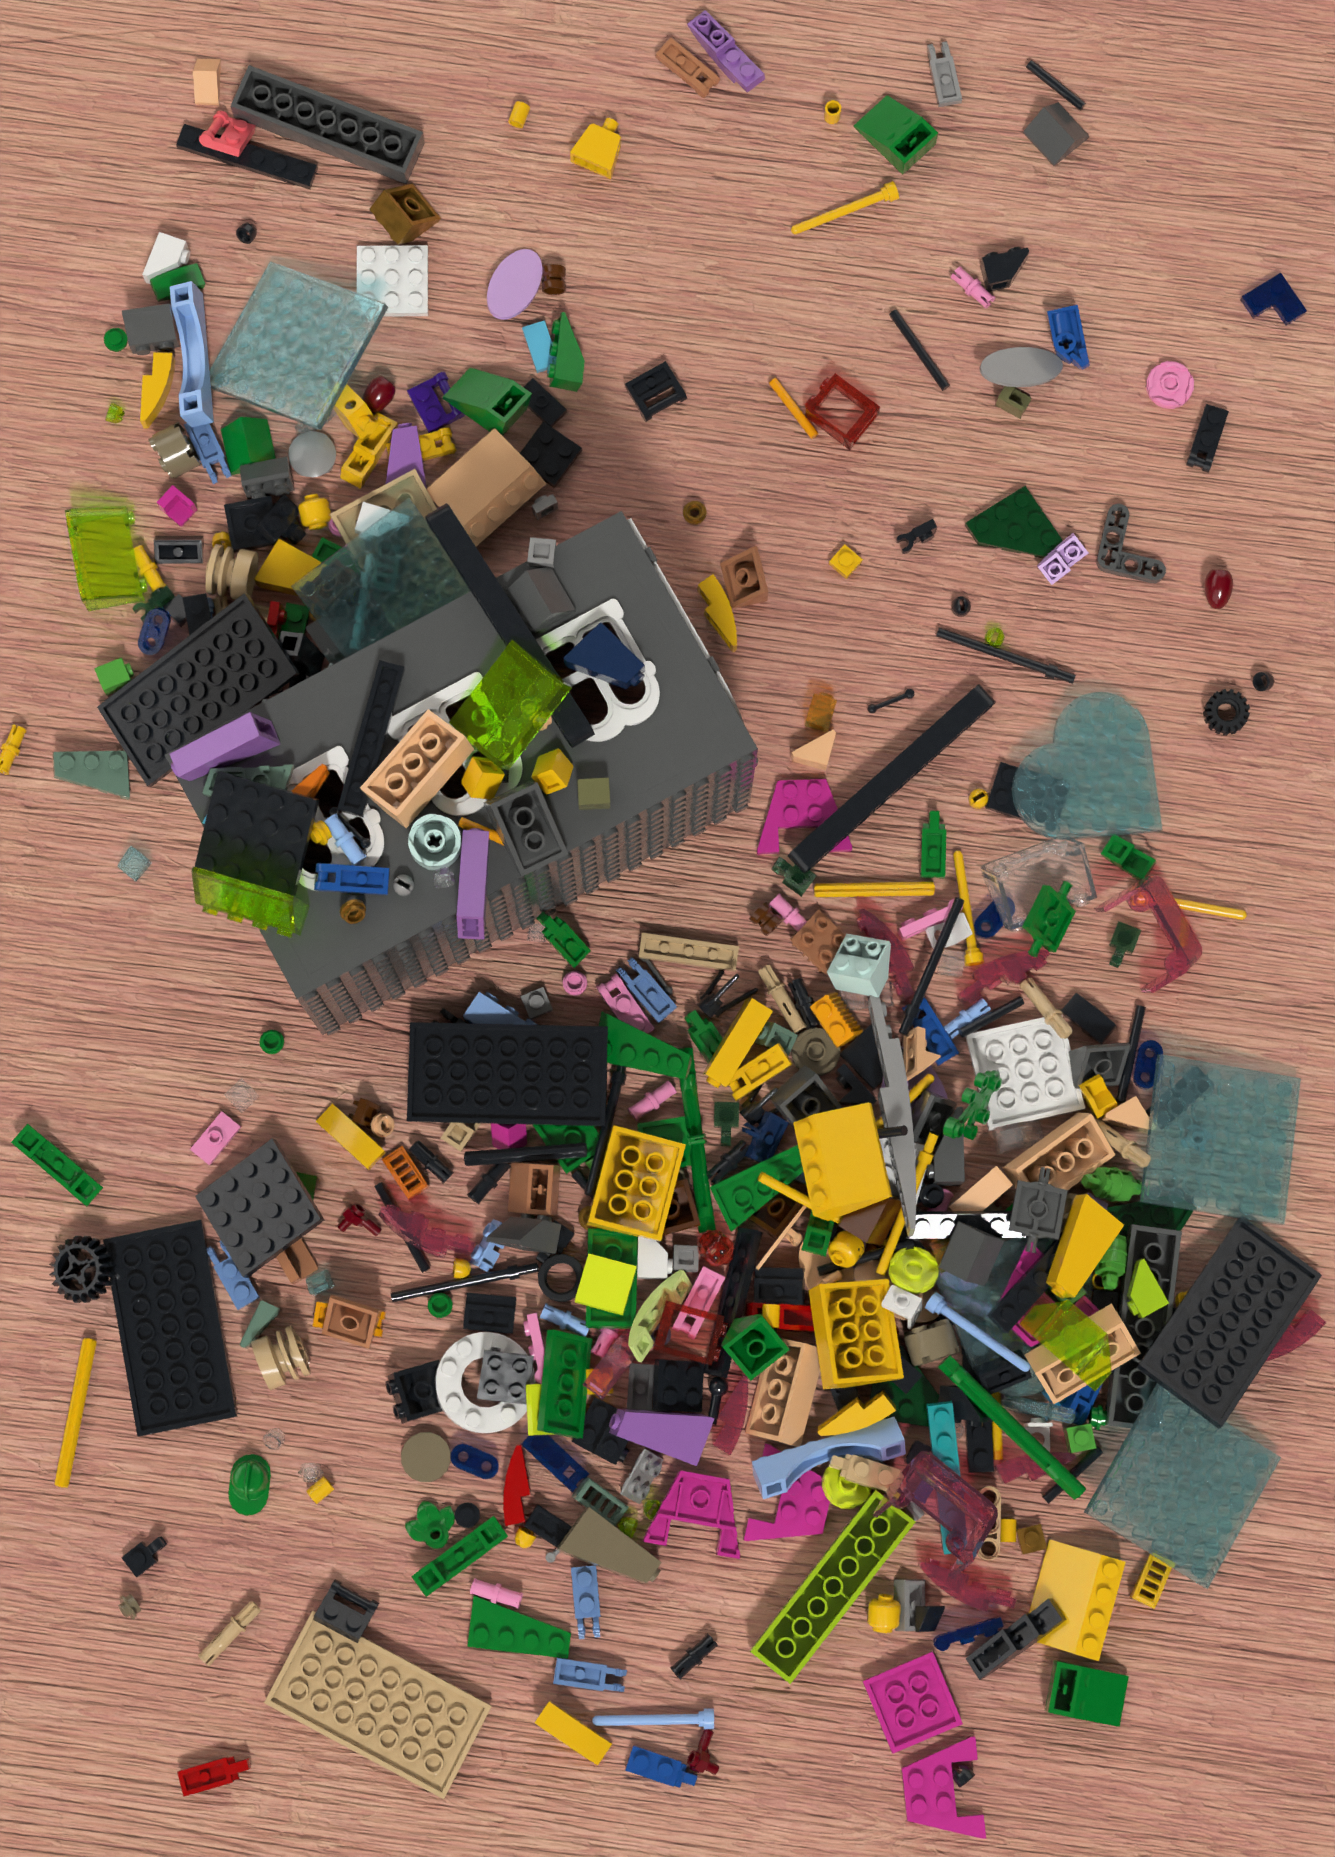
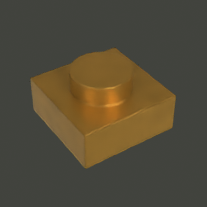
M1041 1524L1016 1529L1022 1555L1047 1549Z

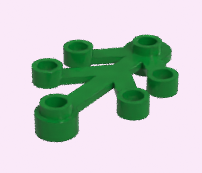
M987 1070L985 1073L979 1072L976 1075L974 1086L981 1088V1091L976 1092V1090L970 1088L964 1090L962 1102L969 1104V1106L958 1119L954 1117L947 1119L943 1128L945 1136L955 1139L964 1135L965 1138L970 1140L976 1137L978 1127L974 1125L975 1121L984 1125L988 1122L990 1111L986 1110L992 1093L994 1091L997 1092L1001 1086L1002 1078H1000L998 1071L993 1070L991 1072Z

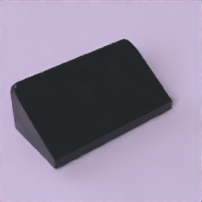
M156 536L154 538L156 564L203 563V536Z
M1021 1350L1013 1351L1015 1354H1017L1022 1359L1027 1361L1026 1357L1024 1356ZM1002 1356L974 1368L980 1385L990 1394L1032 1378L1030 1370L1024 1372Z

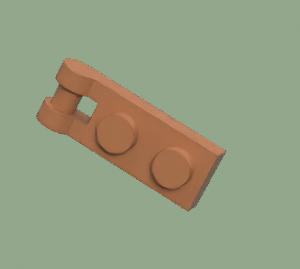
M672 38L656 53V59L691 86L702 98H705L710 93L709 89L712 86H716L720 82V78ZM701 75L706 78L703 83L698 80Z

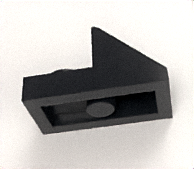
M845 1064L837 1069V1082L845 1090L847 1088L851 1090L839 1101L840 1105L854 1106L869 1102L873 1106L877 1102L876 1098Z

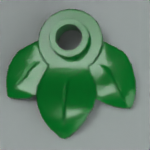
M422 1501L417 1510L418 1520L405 1523L406 1531L417 1542H425L433 1549L442 1548L449 1540V1530L455 1522L454 1512L450 1506L439 1511L434 1504ZM434 1532H440L438 1539H432Z

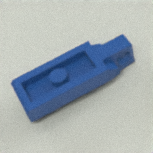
M633 1745L625 1771L679 1788L682 1782L695 1786L698 1777L696 1774L687 1772V1765L683 1764L682 1761Z

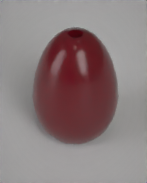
M378 376L367 385L362 400L367 404L372 414L383 410L392 401L396 387L383 376Z
M1210 570L1205 578V596L1212 608L1222 609L1231 597L1233 578L1228 570Z

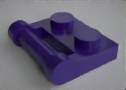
M440 372L433 378L407 390L428 433H432L465 416V414L451 404L449 406L452 412L446 415L433 390L439 386L445 395L451 388L447 382L449 378L445 372Z

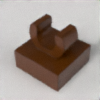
M360 1098L359 1101L353 1102L357 1106L355 1114L349 1113L348 1116L353 1122L371 1129L372 1119L380 1112L381 1106L367 1099Z

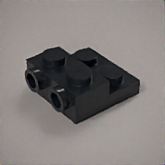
M439 1360L388 1375V1381L385 1383L386 1390L389 1395L394 1396L396 1405H393V1413L397 1420H401L402 1424L443 1411L437 1399L435 1375Z
M595 1397L585 1415L583 1438H573L572 1442L614 1465L618 1461L623 1463L629 1452V1449L625 1448L629 1440L609 1433L611 1417L618 1409Z

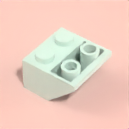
M846 934L827 971L835 989L867 996L872 995L878 998L888 980L890 941Z

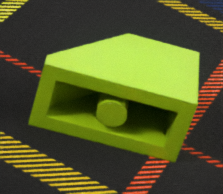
M1145 1259L1136 1261L1127 1293L1129 1299L1127 1306L1133 1316L1138 1315L1139 1318H1144L1169 1304Z

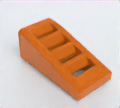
M321 764L291 791L314 798L330 774L327 766Z
M403 1146L382 1159L408 1200L429 1188V1185ZM400 1155L404 1156V1159L394 1166L390 1164L391 1161ZM406 1163L409 1164L408 1168L399 1174L396 1173L395 1170ZM411 1171L415 1173V1175L402 1182V1177ZM419 1179L420 1183L409 1190L406 1188L407 1185Z

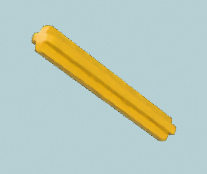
M934 882L816 883L814 885L815 897L932 896L935 893Z

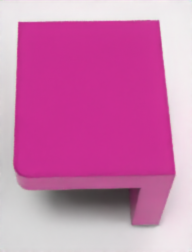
M173 485L157 501L160 510L180 527L197 511L195 504Z
M491 1124L493 1147L508 1149L521 1148L527 1145L526 1125Z

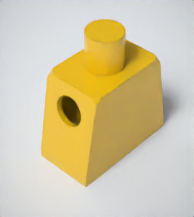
M606 118L602 127L591 123L572 148L570 161L611 179L621 148V136L615 133L619 125L618 122L614 119Z
M345 382L326 396L343 425L359 439H363L375 432L379 425L367 404ZM348 402L351 403L352 409H346L345 406Z

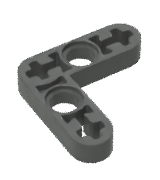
M1123 504L1112 505L1107 513L1096 559L1097 567L1105 573L1154 584L1160 582L1166 573V567L1161 561L1121 551L1129 520V510ZM1120 511L1123 517L1120 518L1117 527L1113 526L1115 516L1112 514ZM1110 532L1116 533L1119 536V542L1116 544L1109 543L1106 535ZM1108 549L1113 550L1110 560L1114 561L1109 566L1105 565L1104 560H1101L1105 559ZM1128 560L1135 561L1138 569L1134 572L1127 571L1124 566L1125 562ZM1143 563L1146 564L1144 569L1151 570L1155 566L1157 571L1160 572L1156 577H1153L1152 572L1144 570L1143 574H1139Z

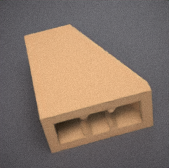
M996 1166L947 1209L948 1211H983L1013 1184Z

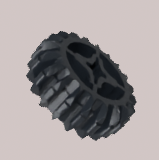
M75 1236L73 1239L65 1240V1245L57 1246L60 1253L52 1254L56 1261L49 1264L51 1267H54V1272H51L49 1275L56 1278L52 1285L59 1286L57 1293L64 1294V1299L73 1300L74 1303H90L91 1300H98L100 1294L107 1293L105 1286L113 1284L109 1280V1276L116 1275L111 1271V1267L116 1264L109 1261L113 1254L106 1252L108 1246L100 1244L101 1240L97 1238L92 1239L91 1236ZM84 1249L88 1251L92 1255L93 1259H87L86 1255H83L81 1250ZM77 1279L79 1284L83 1285L84 1289L82 1290L76 1287L72 1280Z

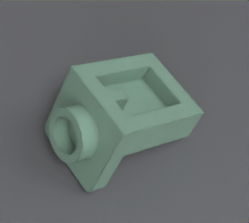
M767 1021L754 1043L765 1046L768 1049L780 1043L789 1056L798 1035L774 1022Z

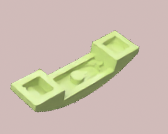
M684 1270L677 1271L663 1281L650 1294L638 1311L633 1321L628 1346L638 1362L644 1360L654 1345L651 1334L672 1303L681 1305L692 1289L693 1285Z

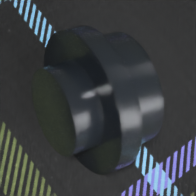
M933 1183L923 1186L919 1194L921 1203L928 1208L938 1207L944 1199L943 1189Z
M462 1503L455 1511V1520L463 1528L475 1526L480 1519L479 1509L472 1503Z

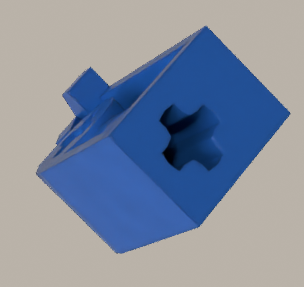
M1078 305L1047 311L1056 355L1062 361L1068 364L1072 363L1079 369L1083 370L1089 367L1090 364ZM1064 343L1069 344L1068 349H1064Z

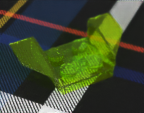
M1070 1300L1035 1305L1019 1323L1022 1328L1037 1339L1094 1391L1111 1374L1108 1334Z

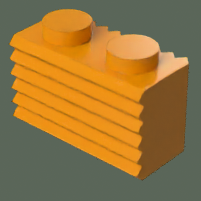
M833 992L819 999L810 1008L835 1046L840 1047L860 1035L863 1029H860V1025H857V1021L854 1020L855 1017H852V1013L843 1004L844 1001L838 996V992Z

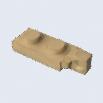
M846 1454L845 1458L833 1455L829 1463V1467L841 1471L840 1476L844 1477V1480L893 1495L901 1471L900 1469L853 1454Z

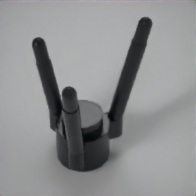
M720 970L706 992L699 998L701 1001L697 1005L710 1019L714 1015L719 1017L726 1010L757 993L758 988L752 989L720 1008L723 1003L719 998L739 978V975L735 974L716 994H711L724 974V970Z
M763 1083L752 1091L749 1098L741 1105L743 1109L739 1113L751 1125L760 1124L763 1117L762 1114L765 1112L762 1106L778 1091V1088L774 1087L759 1103L756 1101L752 1103L764 1085ZM774 1108L769 1112L776 1114L779 1111L777 1108Z

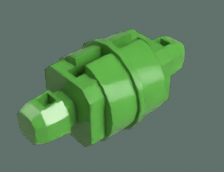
M1098 1167L1093 1174H1085L1081 1179L1083 1186L1091 1189L1095 1197L1111 1202L1129 1201L1132 1195H1140L1145 1189L1143 1183L1140 1180H1136L1130 1171L1116 1167Z
M1120 1233L1095 1267V1274L1102 1276L1103 1287L1107 1290L1116 1289L1118 1277L1126 1274L1127 1239L1125 1236L1120 1235Z

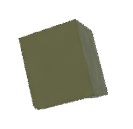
M1004 386L995 406L1021 419L1031 402V397L1017 390L1016 387Z
M609 778L579 779L577 781L579 810L611 809Z

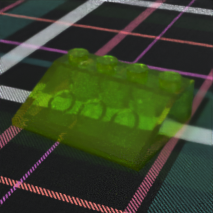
M511 640L449 723L495 765L509 771L572 687L518 643Z
M193 866L191 872L195 903L203 907L202 912L217 916L218 912L228 914V920L241 924L243 919L252 922V927L267 931L268 927L277 929L276 934L287 938H292L293 934L301 936L310 907L308 904L289 894Z

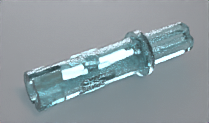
M1006 1393L1001 1401V1405L1006 1410L1045 1418L1047 1422L1055 1420L1071 1424L1075 1420L1076 1412L1074 1409L1057 1406L1053 1402L1044 1403Z

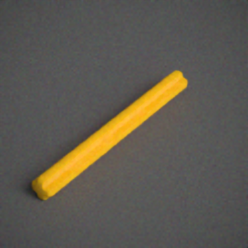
M84 1338L82 1340L54 1483L57 1487L67 1488L69 1486L97 1344L95 1339Z

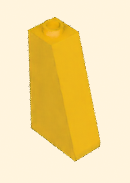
M278 539L254 580L260 588L307 598L302 591L327 565ZM356 591L346 601L350 602Z
M748 998L744 1001L703 1072V1075L708 1077L706 1082L716 1088H719L720 1085L727 1087L773 1012L771 1009L753 998Z
M1088 1194L1076 1195L1073 1200L1046 1283L1052 1287L1051 1291L1062 1299L1076 1297L1124 1226Z

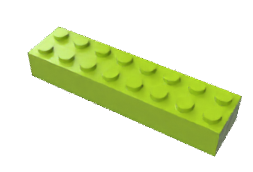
M873 1490L749 1651L791 1684L916 1521L877 1490Z

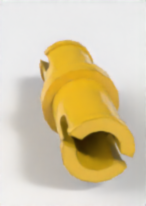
M143 545L132 549L129 553L138 565L141 577H145L152 592L157 594L163 591L167 585L156 570L158 568L156 563H152Z
M12 725L6 742L1 745L0 773L2 774L4 772L5 775H9L15 757L20 754L19 747L27 732L21 726Z

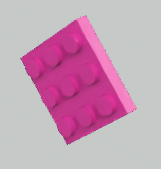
M933 1651L862 1681L892 1754L963 1724Z

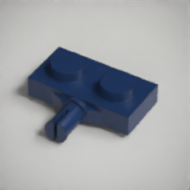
M765 1111L757 1128L746 1122L743 1126L747 1128L742 1127V1131L751 1135L752 1141L745 1156L757 1163L773 1157L789 1122L768 1111Z

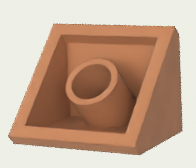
M756 546L720 563L731 609L767 601L768 588Z
M331 1295L322 1334L369 1349L382 1312L378 1309Z

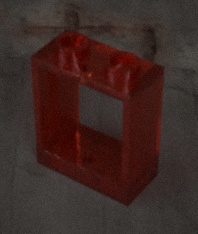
M835 373L830 379L827 377L819 387L821 391L816 397L812 395L804 406L806 407L805 416L847 449L851 450L879 415L880 406ZM834 389L865 411L847 434H844L816 413Z
M666 1300L653 1350L711 1366L712 1361L718 1362L721 1347H717L719 1337L724 1338L728 1323L723 1322L725 1316ZM674 1311L716 1322L707 1358L665 1347Z

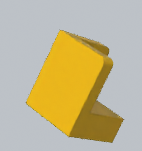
M558 748L537 758L531 777L538 783L542 791L548 795L568 786L573 764Z
M472 757L461 783L471 798L492 799L495 797L505 774L495 759Z
M1100 1074L1078 1085L1087 1105L1097 1119L1118 1107L1115 1098L1107 1089Z

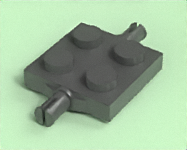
M1040 1167L1039 1180L1036 1182L1017 1181L1008 1230L1022 1233L1028 1237L1026 1252H1030L1031 1249V1253H1036L1038 1239L1049 1238L1059 1240L1068 1190L1055 1188L1048 1184L1050 1168H1046L1045 1172V1167Z

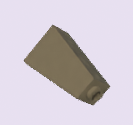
M590 1507L584 1509L556 1548V1550L563 1554L642 1584L648 1581L653 1582L661 1571L658 1568L662 1563Z

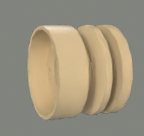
M216 544L212 549L206 567L207 594L214 595L218 591V595L223 597L228 587H230L232 599H238L244 593L249 594L251 597L255 586L254 578L258 570V553L240 549L236 559H234L232 547L228 546L224 551L223 545Z
M293 1326L285 1328L287 1340H285L280 1330L276 1331L277 1344L273 1345L268 1336L251 1342L256 1361L270 1390L286 1385L285 1372L289 1371L294 1380L299 1379L298 1367H300L304 1376L311 1374L308 1353L301 1337L295 1332Z

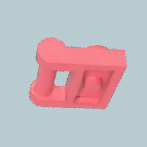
M217 111L213 117L212 124L207 131L200 135L199 141L205 147L239 157L254 135L255 125L244 120L228 117L224 111ZM221 127L226 128L220 139L215 137Z

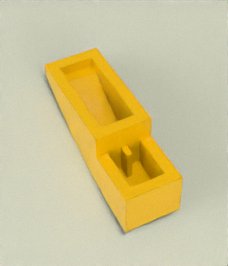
M153 352L152 375H142L140 422L143 428L148 429L168 397L175 371L176 360L173 353Z
M379 412L374 415L379 424L375 432L363 439L358 438L354 444L353 452L341 467L340 478L360 489L377 465L386 449V444L389 443L392 437L393 429H396L398 422Z
M712 574L699 583L697 589L698 593L708 604V607L704 609V616L729 649L735 652L737 650V632L734 615L721 584Z
M333 1103L315 1121L368 1170L386 1153Z
M884 1390L865 1404L856 1397L819 1425L817 1432L820 1436L849 1433L868 1427L895 1412L896 1405Z
M550 1700L534 1722L596 1765H599L612 1745L611 1742Z

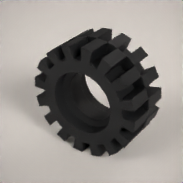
M1222 689L1220 692L1214 693L1206 703L1203 716H1206L1205 723L1210 725L1208 728L1211 731L1215 729L1216 734L1223 733V736H1227L1229 733L1232 735L1240 731L1250 715V712H1248L1250 706L1246 704L1247 699L1245 697L1242 698L1240 692L1234 693L1233 689L1229 691ZM1222 704H1230L1235 709V718L1230 721L1221 719L1218 715V707Z

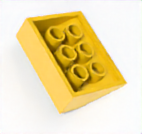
M868 1102L817 1113L793 1122L813 1216L830 1221L892 1197L871 1103Z
M613 1125L586 1224L609 1231L661 1241L686 1144Z
M889 1279L818 1284L809 1290L823 1389L846 1388L904 1378L894 1312L881 1306L890 1288Z
M1049 1539L1028 1614L1047 1599L1052 1598L1066 1620L1037 1643L1099 1661L1126 1562Z

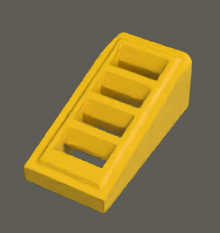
M1151 1551L1130 1598L1155 1609L1174 1562ZM1155 1561L1165 1566L1164 1571L1152 1566V1562ZM1149 1570L1160 1575V1580L1148 1575ZM1145 1579L1156 1584V1589L1145 1585ZM1141 1589L1152 1593V1597L1149 1598L1141 1594Z

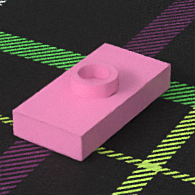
M221 1111L190 1150L208 1165H211L242 1127Z

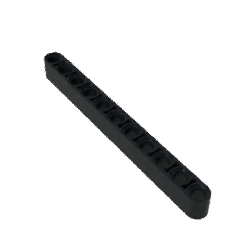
M446 503L427 514L425 519L541 702L548 708L552 719L571 748L594 736L595 733L588 720L450 506Z
M978 684L788 854L789 859L803 874L807 873L984 715L996 701Z

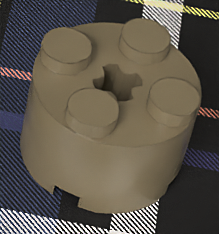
M179 422L159 431L148 439L153 450L157 451L161 457L158 459L161 467L165 472H168L171 479L177 478L201 465L190 438L182 434L185 430Z
M949 1319L935 1322L929 1326H920L904 1333V1341L913 1367L961 1352Z

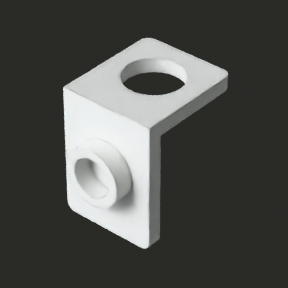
M963 912L959 913L945 948L956 945L972 935L971 928ZM944 923L925 929L933 949L937 942L934 933L937 930L941 931Z
M891 1285L881 1306L908 1319L907 1328L911 1330L922 1311V1298L895 1285Z
M1031 1418V1423H1024V1428L1031 1435L1035 1432L1041 1433L1044 1436L1043 1446L1050 1452L1049 1427H1052L1053 1423H1046V1418Z

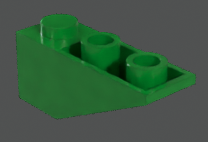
M561 312L558 319H554L552 324V334H555V338L551 342L549 355L556 358L548 365L547 377L550 378L549 387L577 392L583 382L585 360L566 313Z

